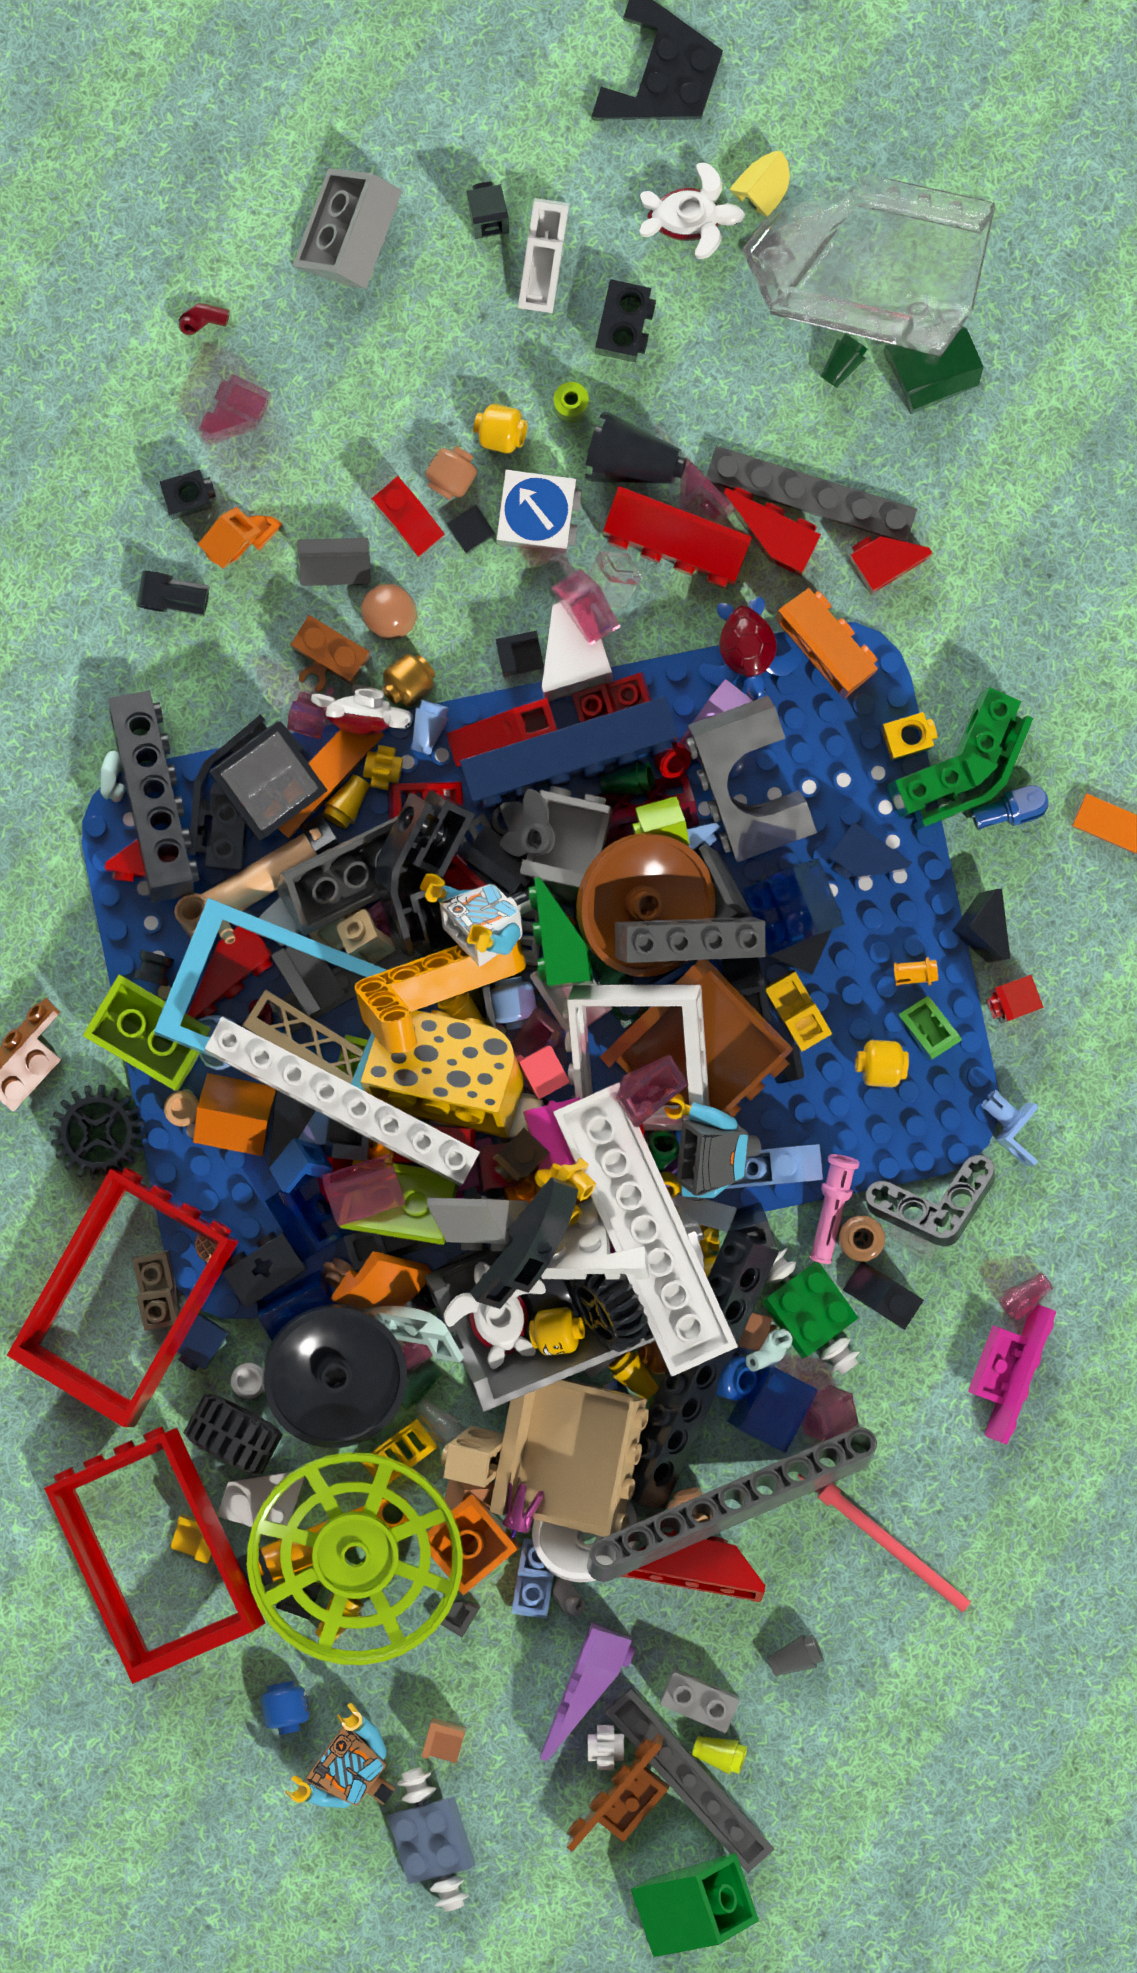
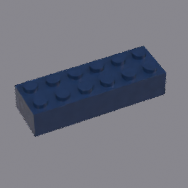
M664 696L460 760V764L474 808L481 806L482 810L486 811L499 807L502 804L503 798L515 795L516 800L524 799L527 789L537 791L536 788L548 784L549 787L560 788L570 784V777L583 774L584 779L592 778L604 773L605 766L616 763L617 767L621 768L638 761V756L650 753L651 757L654 758L658 753L672 749V743L677 742L678 735L666 697Z

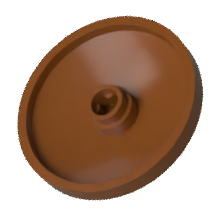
M639 833L629 835L607 846L587 868L577 895L576 908L579 929L588 948L607 966L619 972L638 977L665 974L680 967L688 960L626 963L615 958V922L714 918L716 905L715 889L712 877L705 863L686 844L661 834Z

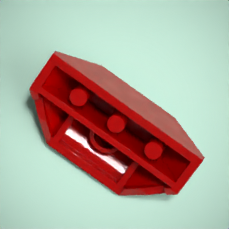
M673 1530L671 1533L664 1532L663 1534L673 1537L677 1535V1532ZM715 1536L708 1537L620 1576L760 1603L766 1587L738 1547L728 1544V1541L724 1538ZM645 1546L641 1547V1548L638 1549L637 1551H642V1550H644V1549H645Z

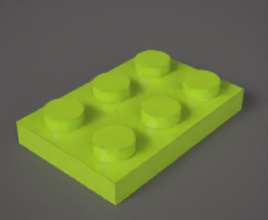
M367 1159V1161L353 1160L338 1225L343 1229L444 1245L445 1238L427 1205L428 1198H455L458 1185L426 1168Z

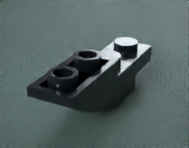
M551 1177L541 1187L537 1195L507 1229L513 1241L503 1250L498 1259L482 1275L478 1283L470 1291L476 1302L501 1309L517 1289L530 1292L551 1262L567 1230L577 1199L578 1188L576 1185Z

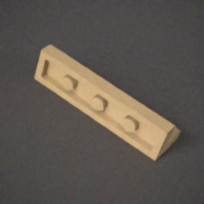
M267 990L263 992L250 1015H248L241 1026L349 1084L353 1080L350 1063L360 1061L364 1052ZM267 1000L280 1008L283 1023L269 1026L257 1018ZM286 1012L297 1019L288 1021ZM302 1022L311 1028L313 1042L298 1044L293 1041L289 1025ZM284 1027L286 1036L277 1031L276 1028ZM316 1031L327 1038L318 1040ZM332 1041L341 1046L344 1060L334 1063L325 1061L322 1058L319 1044ZM315 1045L316 1054L306 1049V1047ZM347 1050L357 1057L348 1059ZM345 1064L347 1074L336 1066Z

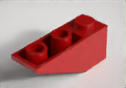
M735 487L732 491L726 488L723 499L769 562L801 577L821 537V534L815 532L817 526L801 518H798L797 522L785 517V511L774 504L767 502L763 506L753 501L754 496L744 489Z
M545 698L446 733L456 767L458 768L461 767L460 760L556 731L557 727L548 699Z
M238 926L233 930L235 936L233 943L227 944L224 939L218 942L187 1015L194 1019L213 1015L218 1010L215 1006L218 1001L224 996L228 1000L232 999L245 988L242 982L252 973L257 978L273 965L269 959L272 958L271 955L274 953L258 934Z

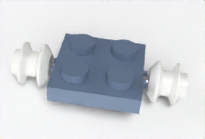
M422 1767L406 1771L401 1774L403 1780L397 1782V1785L405 1786L407 1791L401 1798L402 1801L411 1804L415 1803L413 1804L414 1807L392 1812L387 1817L408 1884L436 1878L437 1881L430 1888V1892H436L440 1897L435 1907H443L444 1912L458 1909L464 1906L463 1900L468 1898L469 1894L461 1893L459 1885L464 1882V1878L455 1875L451 1876V1874L471 1869L476 1864L455 1797L429 1803L428 1798L436 1790L435 1787L427 1786L426 1779L431 1775V1772L423 1773Z

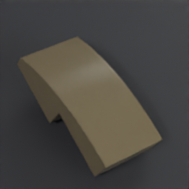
M169 1250L135 1256L132 1262L140 1291L136 1298L144 1331L173 1326L179 1315V1306Z

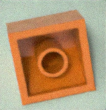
M473 1493L452 1510L460 1531L463 1549L462 1576L458 1589L462 1595L469 1592L522 1547L515 1537L511 1538L512 1533L502 1524V1521L494 1513L489 1512L490 1509ZM443 1522L433 1526L427 1533L431 1557L449 1578L452 1569V1546L447 1525Z

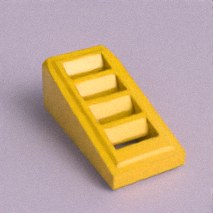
M417 1417L372 1451L371 1454L388 1457L385 1451L391 1448L401 1463L412 1467L438 1448L439 1445ZM411 1431L415 1433L425 1448L421 1451L417 1449L407 1434ZM401 1439L414 1455L409 1460L396 1444ZM362 1462L374 1478L378 1469L377 1464ZM392 1470L388 1484L402 1473Z

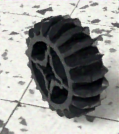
M88 1085L84 1087L85 1098L82 1099L78 1091H73L71 1095L76 1102L72 1105L67 1100L60 1102L62 1107L68 1111L65 1115L60 1112H54L53 1117L62 1120L61 1126H50V1131L61 1132V1138L51 1140V1145L59 1146L63 1144L64 1149L59 1151L56 1157L57 1159H62L69 1155L70 1160L65 1164L67 1170H71L76 1164H79L80 1166L77 1170L78 1177H83L86 1174L87 1168L91 1169V1180H97L99 1170L101 1169L106 1178L113 1166L117 1171H123L124 1166L121 1164L123 1160L130 1165L136 1163V1160L129 1153L131 1150L136 1153L143 1152V1148L134 1145L135 1138L140 1140L146 1139L147 1135L145 1133H136V1127L143 1126L146 1122L145 1119L133 1120L132 1116L139 1113L141 1109L139 1106H134L129 1110L126 1108L132 1099L129 1095L124 1096L119 1102L117 1101L120 1092L118 1088H113L109 1097H107L105 1085H99L97 1095H94L92 1087ZM93 1103H106L113 1107L108 1113L97 1120L90 1118L81 1111L82 1108ZM120 1115H122L127 1129L124 1146L119 1144L112 1133L113 1126ZM73 1119L77 1121L84 1131V1138L76 1150L70 1139V1127ZM85 1120L95 1126L105 1124L107 1129L103 1131L107 1133L105 1138L112 1144L102 1139L91 1141L90 1134L93 1133L90 1132L91 1127L85 1123ZM99 1145L106 1147L116 1155L104 1162H91L84 1159L88 1152H91L93 1148Z
M586 1274V1279H569L570 1293L574 1297L573 1303L577 1305L580 1311L579 1314L585 1320V1325L590 1327L593 1335H596L602 1344H606L607 1348L617 1352L628 1350L639 1344L640 1340L647 1336L646 1332L649 1331L648 1318L644 1313V1306L640 1303L639 1295L633 1290L632 1284H629L626 1280L625 1274H620L619 1279H606L605 1274Z

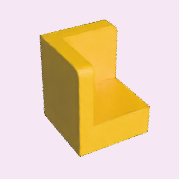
M181 1514L177 1521L178 1525L171 1548L195 1556V1560L208 1564L211 1561L212 1555L196 1519Z

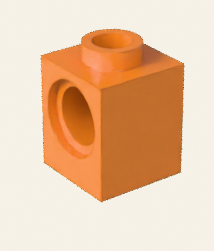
M236 506L218 518L198 545L205 551L210 561L218 564L223 569L242 556L260 534L261 530Z

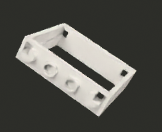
M573 985L569 997L564 998L565 1009L563 1011V1018L569 1020L570 1031L566 1032L565 1046L567 1052H572L573 1063H570L568 1068L569 1084L575 1086V1096H572V1099L578 1097L583 1099L593 1094L586 1006H682L689 1105L695 1102L710 1107L701 985ZM630 1105L636 1121L643 1122L645 1130H681L682 1120L689 1118V1116L683 1115L681 1118L671 1119L666 1115L664 1107L676 1109L680 1105Z

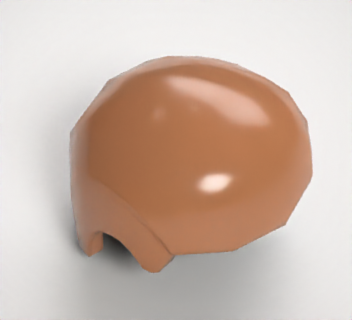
M395 584L377 585L366 593L361 604L363 622L372 632L385 640L403 638L413 630L418 618L414 599L406 590Z

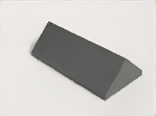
M398 816L281 873L277 892L304 936L380 899L375 883L377 857ZM410 817L407 819L406 822L409 825L411 823Z

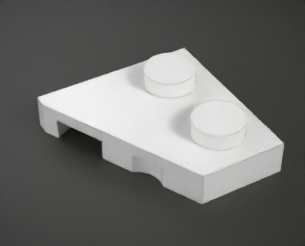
M291 1472L229 1481L217 1516L252 1527L262 1503L273 1488ZM305 1476L294 1482L279 1497L271 1508L266 1520L285 1525L288 1524L290 1517L293 1515Z

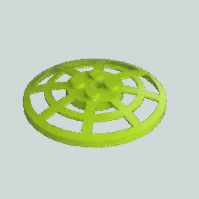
M347 1452L328 1455L308 1462L288 1474L273 1488L262 1503L253 1522L247 1546V1571L250 1588L258 1608L269 1625L285 1641L301 1652L319 1660L340 1665H368L385 1662L401 1656L420 1645L439 1627L449 1613L457 1596L462 1576L463 1549L460 1531L452 1510L441 1493L424 1476L411 1467L389 1457L371 1453ZM344 1462H368L379 1465L373 1483L349 1481L336 1483L331 1486L327 1485L319 1469ZM392 1470L404 1474L417 1483L433 1499L438 1509L419 1516L416 1510L404 1498L386 1488ZM306 1476L315 1493L298 1506L290 1517L288 1524L285 1525L266 1520L271 1508L279 1497L294 1482ZM348 1492L369 1493L362 1512L351 1511L345 1513L342 1512L334 1495ZM382 1498L397 1506L407 1516L409 1521L390 1528L383 1520L378 1518L376 1515ZM321 1502L330 1520L323 1525L318 1533L298 1528L304 1516ZM443 1522L447 1525L452 1546V1569L449 1580L429 1572L431 1548L426 1529ZM261 1534L282 1539L280 1562L285 1581L267 1592L263 1586L259 1569V1542ZM414 1534L417 1535L420 1548L419 1567L398 1560V1541ZM292 1542L313 1547V1566L297 1575L293 1571L291 1560ZM358 1546L365 1551L366 1558L361 1563H351L345 1556L347 1549ZM394 1574L413 1581L406 1594L396 1604L390 1606L382 1589L389 1584ZM320 1580L328 1590L334 1593L329 1611L316 1604L302 1588ZM424 1586L443 1593L440 1604L429 1619L416 1631L404 1637L396 1617L413 1604ZM293 1595L295 1600L308 1613L325 1622L319 1642H314L294 1630L278 1614L273 1605ZM370 1597L377 1611L376 1614L362 1617L343 1615L348 1598L360 1599ZM383 1624L391 1644L381 1648L363 1651L332 1648L338 1627L363 1629Z

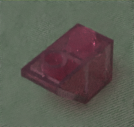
M234 374L231 375L228 382L223 380L215 395L218 403L213 413H206L199 428V431L203 432L201 436L203 442L213 445L257 430L272 400L271 393Z

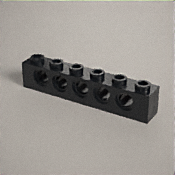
M150 690L108 698L109 713L151 903L194 895L193 882L199 881L195 859L188 860L186 850L192 849L188 827L181 829L179 818L185 817L181 796L174 797L172 786L177 785L174 765H167L165 755L170 754L167 733L160 734L158 724L163 723L160 702L153 703ZM138 729L148 731L147 734L142 736L133 734ZM145 760L155 762V764L151 767H143L139 765L141 762ZM150 792H159L162 794L161 797L156 799H151L146 795ZM159 823H165L170 826L162 831L153 828ZM165 855H173L177 858L175 861L168 863L160 860Z

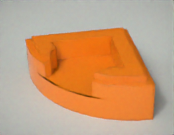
M256 515L248 517L261 530L260 534L251 544L260 551L283 524L271 516Z

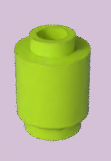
M566 382L560 385L554 393V411L565 422L573 423L581 420L586 415L589 407V396L586 389L576 382ZM574 396L578 398V401L574 405H568L564 398Z

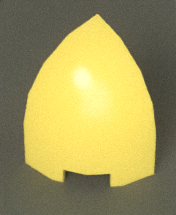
M774 151L759 158L741 174L729 189L741 201L748 197L757 207L755 211L767 217L781 202L788 189L790 172L788 161L783 152Z

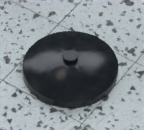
M348 1305L319 1306L294 1317L273 1339L263 1366L265 1396L277 1421L286 1431L299 1440L324 1448L353 1446L372 1438L383 1430L399 1410L407 1385L405 1357L394 1334L376 1316L360 1308Z

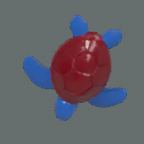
M757 597L750 601L749 607L740 606L735 610L732 605L720 603L717 606V613L726 623L720 635L719 651L725 665L714 666L702 663L699 665V673L706 681L720 686L725 679L732 683L739 675L744 676V688L748 696L753 700L762 698L766 691V681L763 673L768 671L776 676L788 675L801 662L802 650L800 647H795L782 656H776L777 642L775 634L766 620L760 616L765 609V601L762 597Z

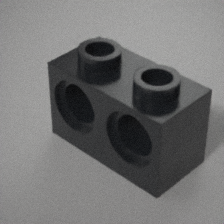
M610 279L596 341L595 354L635 363L638 353L645 355L649 334L643 333L645 319H653L656 299L650 298L651 288ZM627 297H633L639 301L640 307L637 311L629 313L621 308V301ZM620 331H625L632 336L633 341L630 345L621 347L614 343L613 336Z

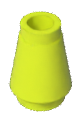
M698 1735L692 1756L729 1775L731 1772L740 1774L746 1757L747 1746L741 1745L740 1740L702 1737Z

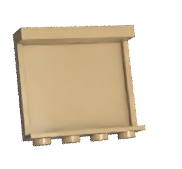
M562 1379L511 1400L489 1512L506 1515L508 1511L509 1483H512L511 1509L517 1489L523 1483L526 1485L523 1513L526 1512L539 1491H544V1497L534 1513L533 1519L602 1537L627 1528L628 1515L625 1512L627 1501L632 1498L635 1489V1480L632 1479L634 1465L638 1464L642 1452V1446L638 1443L641 1430L645 1428L648 1421V1409H645L647 1399L573 1380Z

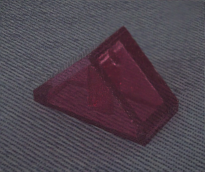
M579 569L551 587V590L589 645L594 644L620 627L600 586L582 569Z
M537 1007L529 1016L511 1045L516 1057L522 1055L525 1058L547 1045L551 1046L555 1052L565 1040L566 1032L565 1029Z
M666 1055L624 1075L616 1099L632 1125L638 1127L689 1084L671 1055Z

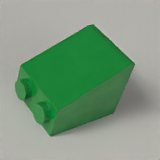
M737 1853L661 1874L631 1888L634 1903L653 1958L719 1945L759 1922Z

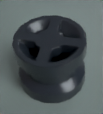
M141 950L139 955L141 965L139 969L135 970L134 978L168 987L169 979L167 974L168 970L173 967L175 959Z

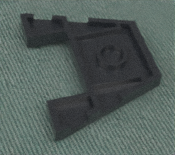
M629 0L623 20L657 31L637 96L633 97L601 87L591 119L596 121H605V119H702L723 50L654 0Z

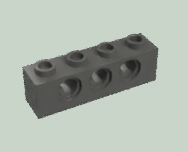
M754 917L615 922V958L626 963L765 957V921Z

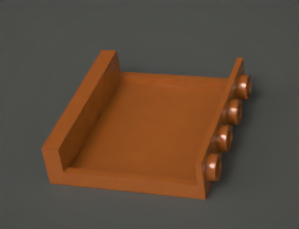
M707 959L699 960L674 985H701L710 1107L734 1117L741 1110L737 1104L741 1099L746 1096L751 1101L765 1087L761 1081L768 1074L775 1078L789 1065L785 1058L791 1053L793 1048ZM651 1006L600 1058L608 1067L617 1062L658 1105H680L667 1099V1095L671 1092L681 1094L685 1104L689 1105L682 1006Z

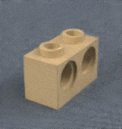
M471 1425L449 1444L445 1445L441 1457V1464L445 1466L443 1478L480 1487L488 1485L496 1478L504 1433Z

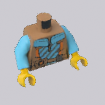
M349 1703L347 1705L352 1712L350 1717L342 1718L339 1714L337 1715L342 1728L306 1776L305 1780L310 1784H307L298 1776L291 1778L292 1781L299 1785L295 1792L285 1790V1794L293 1801L298 1803L306 1801L321 1807L347 1808L351 1804L357 1806L367 1793L384 1805L394 1792L395 1787L379 1776L387 1765V1760L385 1759L387 1749L380 1731L359 1713L354 1704Z

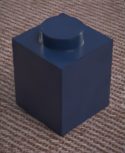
M198 1314L177 1351L181 1354L178 1360L194 1371L198 1367L204 1370L207 1369L230 1332L203 1314Z

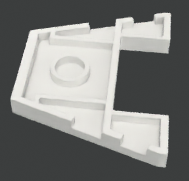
M591 1198L577 1204L582 1209V1214L576 1224L567 1227L555 1255L541 1276L542 1279H586V1274H605L606 1279H619L620 1274H634L636 1279L644 1280L649 1279L648 1256L645 1247L610 1254L608 1233Z

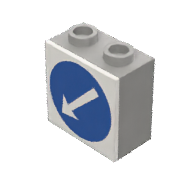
M506 470L497 545L567 554L568 545L575 546L577 525L571 524L573 510H580L582 490L575 489L576 479Z

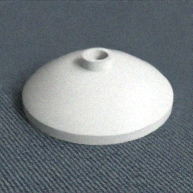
M628 1500L625 1512L628 1515L627 1527L638 1523L635 1509L630 1500ZM534 1519L532 1529L533 1545L543 1565L554 1575L573 1582L595 1581L587 1570L590 1549L594 1543L587 1545L585 1541L590 1537H595V1543L604 1537ZM637 1541L628 1543L631 1549L634 1550ZM601 1555L596 1557V1560L602 1565L613 1563L612 1559L608 1556Z

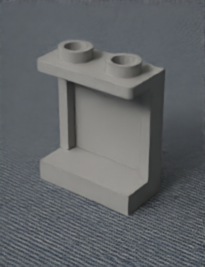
M551 786L549 792L540 790L539 794L542 795L549 808L548 823L555 832V845L549 853L538 856L529 852L527 859L522 861L520 874L527 878L534 879L540 877L545 882L579 889L587 868L596 856L604 850L613 809L605 805L606 799L585 794L584 800L570 797L572 791ZM538 833V838L542 842L541 835Z

